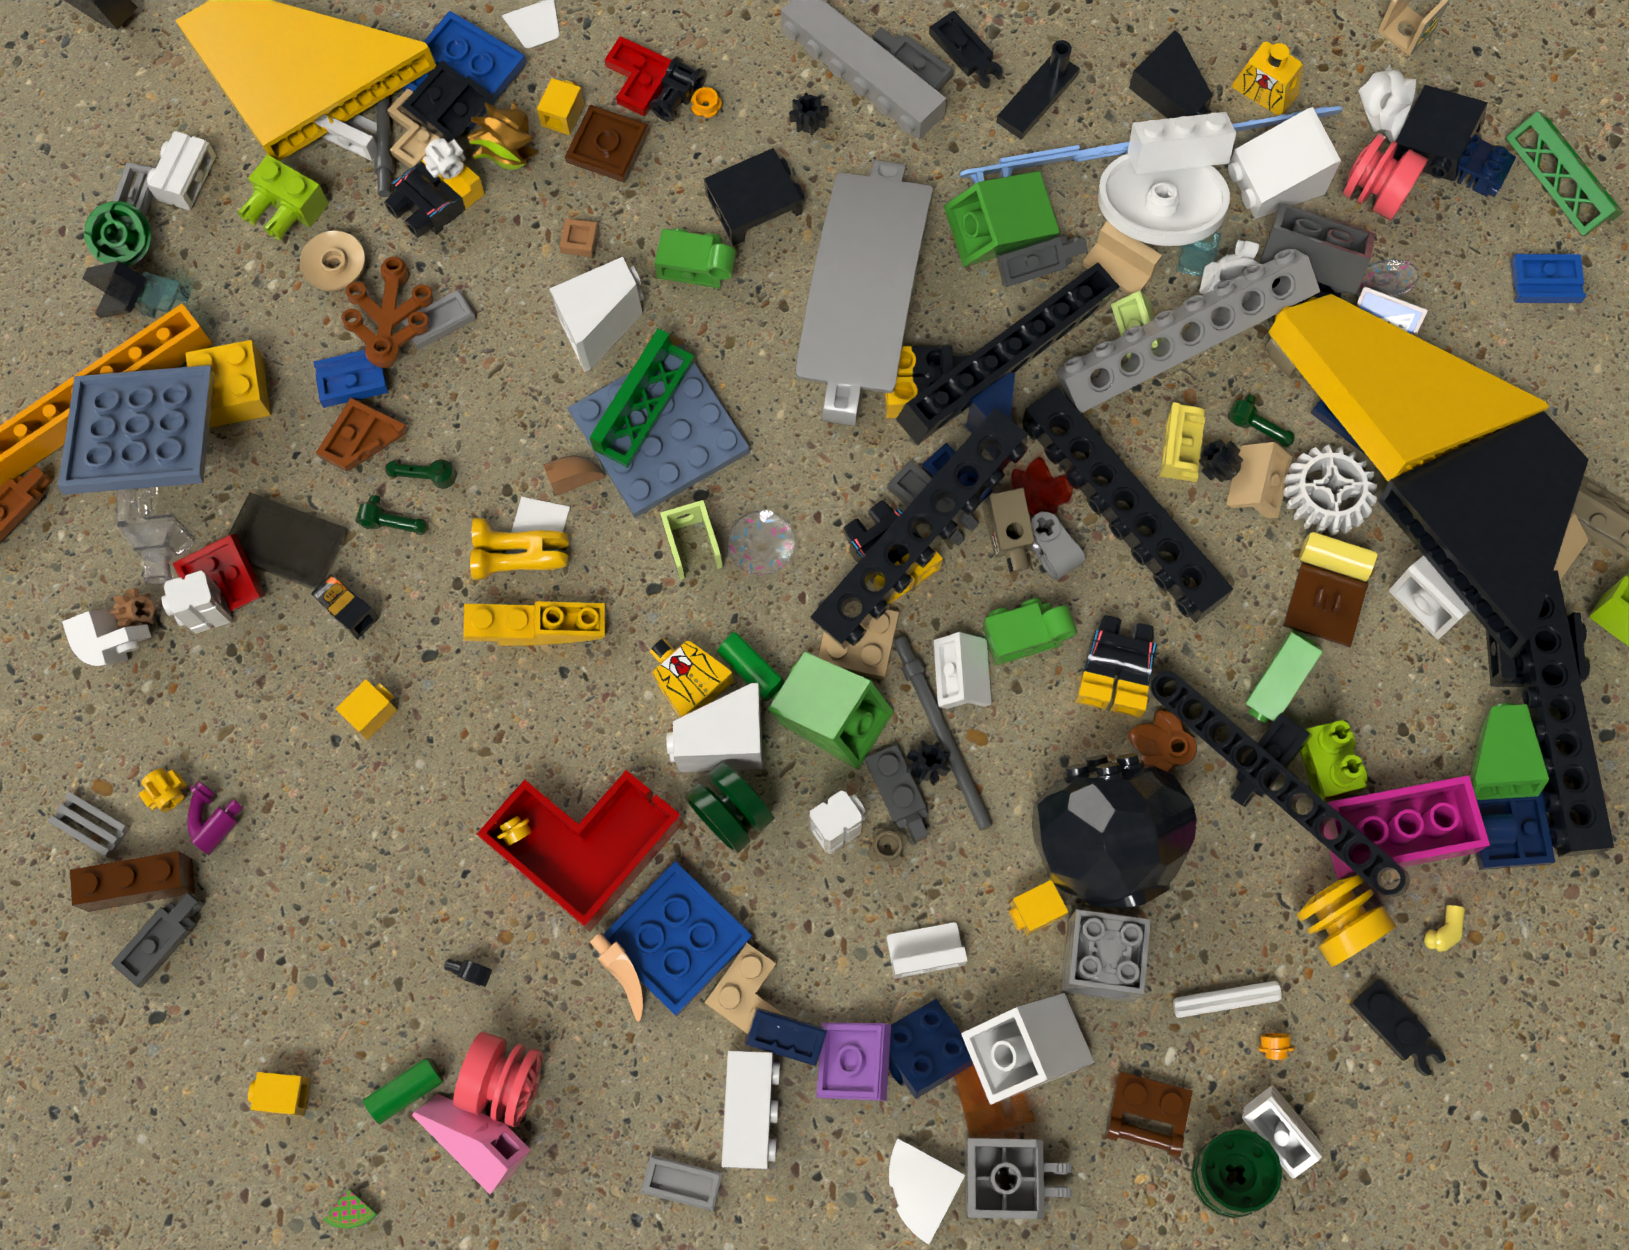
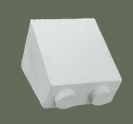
M1311 107L1236 148L1228 165V173L1231 180L1237 182L1242 192L1241 197L1244 206L1250 209L1254 218L1257 219L1277 212L1281 203L1294 206L1324 195L1337 171L1341 159L1314 108Z
M623 257L549 288L558 319L584 372L591 370L643 314L640 301L645 299L639 286L641 285L640 278L634 266L628 268Z
M1424 555L1410 566L1389 589V592L1437 640L1470 612L1469 608Z
M750 683L673 721V732L667 733L666 736L667 754H670V762H676L679 772L712 771L721 762L733 770L763 769L761 700L758 683Z
M1065 993L1018 1006L961 1033L990 1105L1066 1076L1094 1063Z

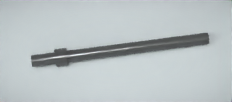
M383 28L378 29V30H382V31L388 32L386 29H383ZM389 96L376 103L377 157L374 158V173L377 175V191L380 197L390 196V176L394 173L393 159L390 157V117L387 111L389 109Z
M900 637L893 644L904 665L901 667L907 681H911L943 752L950 753L947 761L979 830H985L993 824L924 678L925 669L920 659L916 660L906 637Z

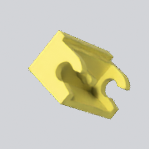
M1175 402L1172 403L1167 415L1160 477L1197 482L1206 418L1204 417V409L1180 405V403Z

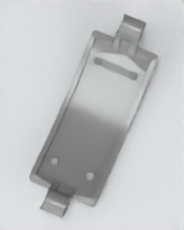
M874 160L870 177L838 173L835 179L815 261L796 366V376L798 379L827 383L823 422L855 426L859 400H861V389L883 393H893L895 390L912 291L933 188L929 185L903 182L907 164Z

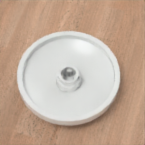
M1125 154L1114 160L1104 170L1099 184L1098 203L1107 221L1123 234L1149 244L1180 246L1203 240L1220 228L1227 215L1230 192L1225 179L1213 166L1136 175L1128 154Z

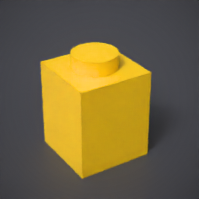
M551 78L537 107L541 127L571 136L585 105L581 87L568 80L560 81Z
M366 679L336 708L338 713L366 740L375 734L397 712V709L390 702L394 696L382 684L378 683L374 687Z
M1051 880L1013 898L1010 903L1012 909L1008 911L1015 928L1018 931L1023 929L1026 936L1064 918L1068 914V910Z
M257 1072L256 1080L251 1081L248 1090V1102L251 1103L250 1110L304 1116L311 1079L302 1076Z

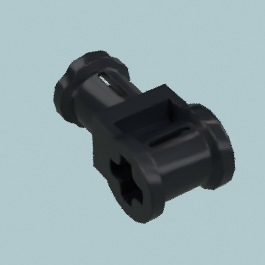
M679 56L673 58L665 76L661 80V93L657 99H652L649 103L650 110L661 120L666 122L673 121L675 111L681 102L688 105L695 91L703 87L706 79V70L702 68L695 69L685 64L683 58Z

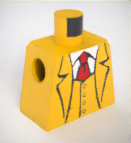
M1264 41L1232 83L1231 87L1279 116L1286 113L1300 93L1303 64L1300 60L1289 54V48L1285 44L1276 43L1273 45L1268 41Z
M661 639L650 650V654L660 663L652 672L653 678L679 718L711 703L734 682L733 674L727 667L689 640L675 650L665 639Z

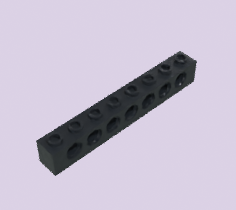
M1097 262L908 401L896 418V421L913 441L919 445L970 407L971 400L1008 372H1017L1105 306L1120 286L1101 264Z
M1057 386L1025 409L1022 423L1028 436L1032 440L1037 439L1044 447L1045 455L1054 465L1059 464L1065 471L1069 484L1074 489H1080L1084 493L1090 508L1097 515H1103L1109 522V528L1113 535L1119 540L1123 539L1128 544L1133 558L1140 565L1147 566L1153 573V579L1162 591H1168L1176 600V607L1182 615L1187 618L1191 617L1197 623L1228 599L1233 591L1232 586ZM1052 427H1060L1066 433L1057 435L1050 429ZM1076 451L1082 452L1087 456V459L1078 460L1073 457L1072 453ZM1102 476L1108 480L1109 484L1100 485L1094 481L1093 477ZM1124 501L1129 504L1131 509L1121 510L1115 505V502ZM1137 527H1148L1153 535L1144 536L1139 533ZM1166 551L1171 553L1175 561L1167 562L1163 560L1159 552ZM1181 578H1192L1195 580L1197 587H1187Z
M995 407L810 616L812 621L843 649L849 644L855 646L866 634L867 630L864 629L866 624L872 618L878 620L889 608L890 604L887 602L895 592L901 594L913 580L910 576L919 565L924 568L936 554V551L933 550L942 539L946 542L955 534L959 528L958 520L965 513L969 516L978 508L982 502L981 494L988 487L992 490L1001 482L1005 476L1004 468L1011 461L1015 464L1024 456L1028 450L1026 446L1028 434ZM994 446L1001 451V454L997 459L988 460L982 456L983 450ZM966 472H972L977 475L978 480L972 486H964L959 482L960 476ZM942 498H950L955 502V506L949 512H940L936 508L937 502ZM919 524H927L932 528V532L928 537L920 539L913 535L914 528ZM901 549L908 552L909 557L904 564L895 565L890 562V556L894 551ZM879 575L886 579L884 587L879 591H871L867 588V582L873 576ZM852 601L861 603L862 611L858 616L850 618L844 615V608L848 603Z
M1558 570L1553 571L1533 636L1516 657V667L1524 678L1523 702L1529 708L1530 717L1549 777V781L1544 787L1543 798L1546 812L1550 813L1552 823L1550 828L1552 846L1557 849L1558 857L1602 853L1614 848L1559 574ZM1535 638H1539L1545 643L1546 651L1538 648ZM1542 671L1552 677L1553 685L1544 681ZM1549 705L1559 711L1560 720L1551 716ZM1556 740H1560L1565 744L1567 754H1563L1557 749ZM1563 774L1568 775L1573 780V790L1565 786ZM1571 809L1580 815V825L1575 824L1571 820Z

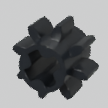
M804 93V96L799 100H792L793 110L789 111L790 122H796L798 133L803 131L813 135L819 127L825 129V118L829 116V108L826 105L821 106L820 95L816 97Z
M1221 439L1210 442L1201 452L1199 463L1204 467L1201 472L1210 481L1217 478L1220 482L1234 478L1239 473L1241 462H1243V459L1238 455L1241 450L1232 441H1229L1227 444Z
M921 740L918 744V751H909L907 758L913 761V763L906 771L907 773H913L918 778L917 784L930 780L934 786L939 781V774L946 776L950 771V768L944 765V762L950 757V753L943 752L939 747L940 742L937 741L934 745H927L924 740ZM926 759L932 761L930 767L925 765Z

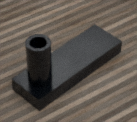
M1059 40L1053 44L1051 56L997 115L996 123L1022 140L1078 76L1080 68L1069 61L1072 50L1069 42Z

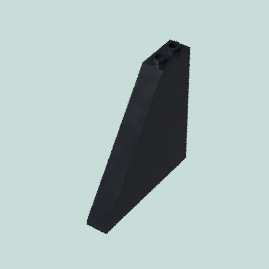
M1542 411L1391 479L1378 499V502L1511 660L1520 654L1533 636L1589 459L1548 414Z

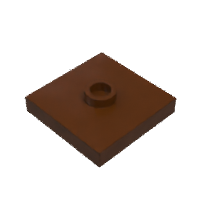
M589 105L565 155L566 163L625 183L649 132V126L634 119Z

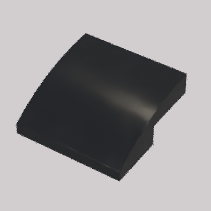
M441 60L401 105V111L433 134L450 142L453 139L457 140L472 123L471 117H477L485 108V102L489 103L493 96L469 76L464 79Z

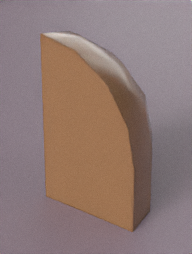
M576 455L562 457L543 464L555 496L605 477L597 464L588 458Z

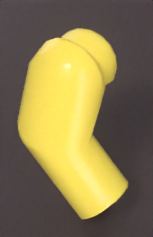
M1455 905L1446 906L1444 926L1437 931L1430 929L1425 933L1424 943L1428 949H1437L1438 952H1445L1461 940L1465 908Z

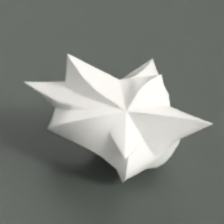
M1390 64L1385 71L1375 72L1358 92L1373 132H1384L1392 143L1396 141L1409 116L1411 105L1418 94L1415 91L1416 79L1405 78L1399 69L1392 70Z

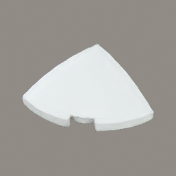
M897 1139L889 1165V1186L893 1187L898 1204L896 1210L906 1226L918 1238L929 1245L965 1175Z

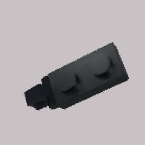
M1281 713L1258 743L1288 768L1312 737V734ZM1253 749L1242 764L1246 767L1252 766L1257 760V751ZM1241 772L1238 773L1236 779L1241 784L1231 795V798L1243 807H1246L1256 794L1263 798L1265 793ZM1276 772L1270 776L1268 782L1270 789L1273 788L1283 775L1282 772Z

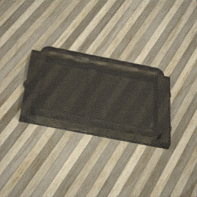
M249 492L228 535H237L252 567L302 586L316 589L328 576V572L349 530Z

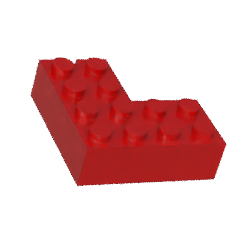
M625 770L579 824L524 779L476 834L587 931L591 932L684 822L676 810L658 795L653 797L651 790L629 771ZM517 815L521 821L528 818L530 822L527 824L532 833L508 847L502 838L498 840L497 835L502 833L500 825Z

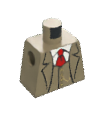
M1020 488L989 495L982 510L995 557L1006 556L1010 573L1029 569L1026 551L1033 546L1034 536L1024 489ZM1007 533L1013 534L1016 540L1010 539Z

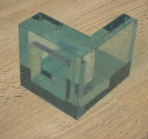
M1215 232L1211 243L1198 241L1182 245L1176 271L1203 277L1205 266L1215 262L1222 233Z
M143 272L142 276L147 279L135 306L142 315L154 318L158 310L168 313L171 311L176 299L187 302L190 295L178 281Z

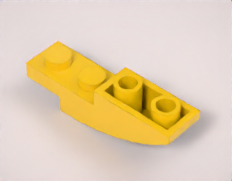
M535 601L534 605L464 603L463 641L497 642V646H527L575 643L603 639L605 637V603Z

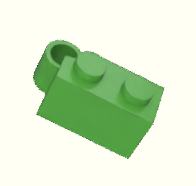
M662 228L654 263L657 279L721 289L722 280L730 279L732 276L737 252L733 247L722 244V238L716 234L707 233L700 235L689 233L680 228L672 230Z
M1040 598L1025 601L1021 604L1020 608L1008 611V608H1000L990 612L988 617L985 618L982 628L995 666L1061 647L1064 640L1078 633L1069 606H1059L1052 609L1050 603L1042 604Z

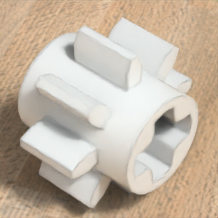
M437 138L426 147L425 153L427 156L423 157V160L426 163L425 167L434 178L441 174L444 179H451L462 171L464 167L462 161L466 160V157L462 153L463 149L455 139L448 143L444 138Z

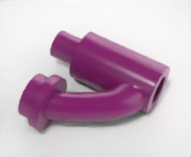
M198 781L195 786L191 785L189 787L193 795L188 811L187 828L191 837L190 841L204 853L210 855L238 823L234 818L241 812L243 807L232 799L224 809L218 807L207 821L202 824L204 802L210 805L213 802L211 799L215 793Z

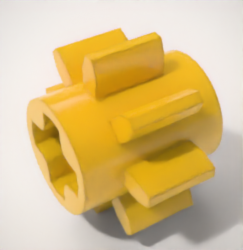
M158 768L143 778L141 784L145 790L138 793L147 808L150 807L152 811L159 808L161 812H167L183 801L184 795L180 790L187 787V784L174 769L167 772L165 768Z

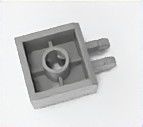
M965 1139V1218L1044 1219V1197H1072V1188L1067 1186L1044 1188V1172H1053L1054 1174L1072 1173V1164L1043 1163V1140ZM1000 1168H1006L1007 1175L1013 1176V1184H1007L1008 1190H1002L1000 1183L995 1182V1174H1000L998 1170Z

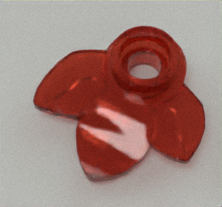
M1041 457L1032 461L1025 472L1019 469L1012 470V486L1014 490L1024 489L1027 508L1033 516L1040 512L1055 514L1058 506L1066 504L1072 496L1073 487L1067 481L1066 476H1059L1053 479Z

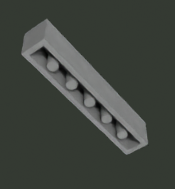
M791 0L781 10V29L787 38L800 43L812 58H818L826 64L834 76L842 77L847 81L858 95L868 98L883 115L888 114L905 133H911L920 140L945 116L946 97L824 0Z

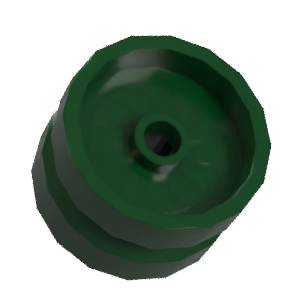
M721 762L708 774L709 783L718 796L708 787L697 784L684 797L707 827L730 850L738 854L751 841L750 834L741 820L752 830L762 832L774 821V817L755 790L733 769Z

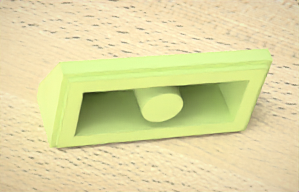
M1141 290L1111 303L1121 336L1131 327L1143 326L1154 320L1155 315L1149 297ZM1161 337L1154 340L1151 350L1159 346ZM1131 353L1127 354L1128 360L1131 358Z

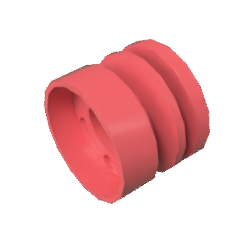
M1378 133L1375 139L1367 147H1364L1351 168L1343 195L1350 199L1358 186L1363 188L1357 203L1363 204L1371 194L1376 195L1377 199L1374 203L1373 212L1392 221L1429 159L1410 149L1399 161L1394 159L1398 143L1393 141L1386 152L1383 153L1380 149L1386 136Z
M482 1031L472 1042L461 1067L455 1087L453 1105L458 1109L479 1115L486 1108L489 1101H492L490 1118L498 1122L505 1114V1124L516 1128L536 1095L541 1077L543 1053L532 1048L525 1057L526 1047L518 1043L507 1058L505 1057L507 1041L504 1038Z

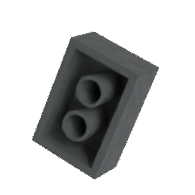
M1281 203L1268 235L1260 263L1265 264L1273 260L1274 256L1280 251L1296 249L1309 257L1317 282L1328 285L1338 293L1350 292L1356 294L1371 260L1376 233Z

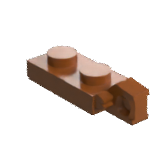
M34 466L24 477L20 475L14 480L9 478L0 488V542L39 503L38 501L43 497V491L53 481L37 466Z

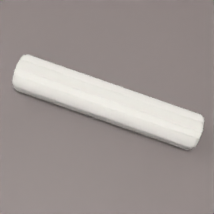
M1270 981L1176 997L1173 999V1009L1176 1017L1182 1018L1277 1002L1282 999V993L1279 983L1277 981Z

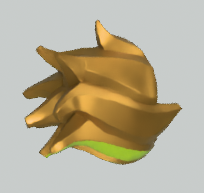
M512 101L511 110L497 109L485 102L488 117H471L472 122L483 127L468 134L469 144L482 145L471 156L473 159L488 158L508 170L522 168L527 164L526 160L538 153L537 150L526 146L532 140V136L528 135V116L517 108L514 101Z

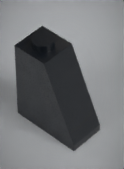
M1174 30L1133 71L1129 89L1168 119L1210 114L1209 106L1213 95L1182 37Z

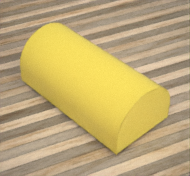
M1312 532L1303 541L1299 560L1366 582L1372 573L1378 554L1374 551Z

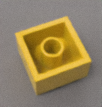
M252 340L185 353L187 367L211 365L215 373L209 428L271 416L263 356Z

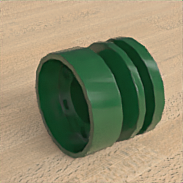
M1241 1129L1223 1132L1203 1146L1193 1160L1191 1171L1194 1193L1203 1206L1216 1215L1231 1219L1248 1216L1271 1203L1280 1189L1282 1179L1279 1156L1271 1144L1258 1134ZM1235 1168L1239 1173L1236 1177L1237 1181L1230 1184L1226 1180L1229 1175L1228 1171Z

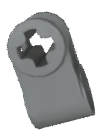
M1040 512L1031 519L1034 544L1031 548L1050 577L1054 580H1059L1085 562L1086 559L1082 549L1070 537L1054 514ZM1037 528L1040 530L1046 528L1049 532L1048 534L1045 532L1039 534L1036 530Z

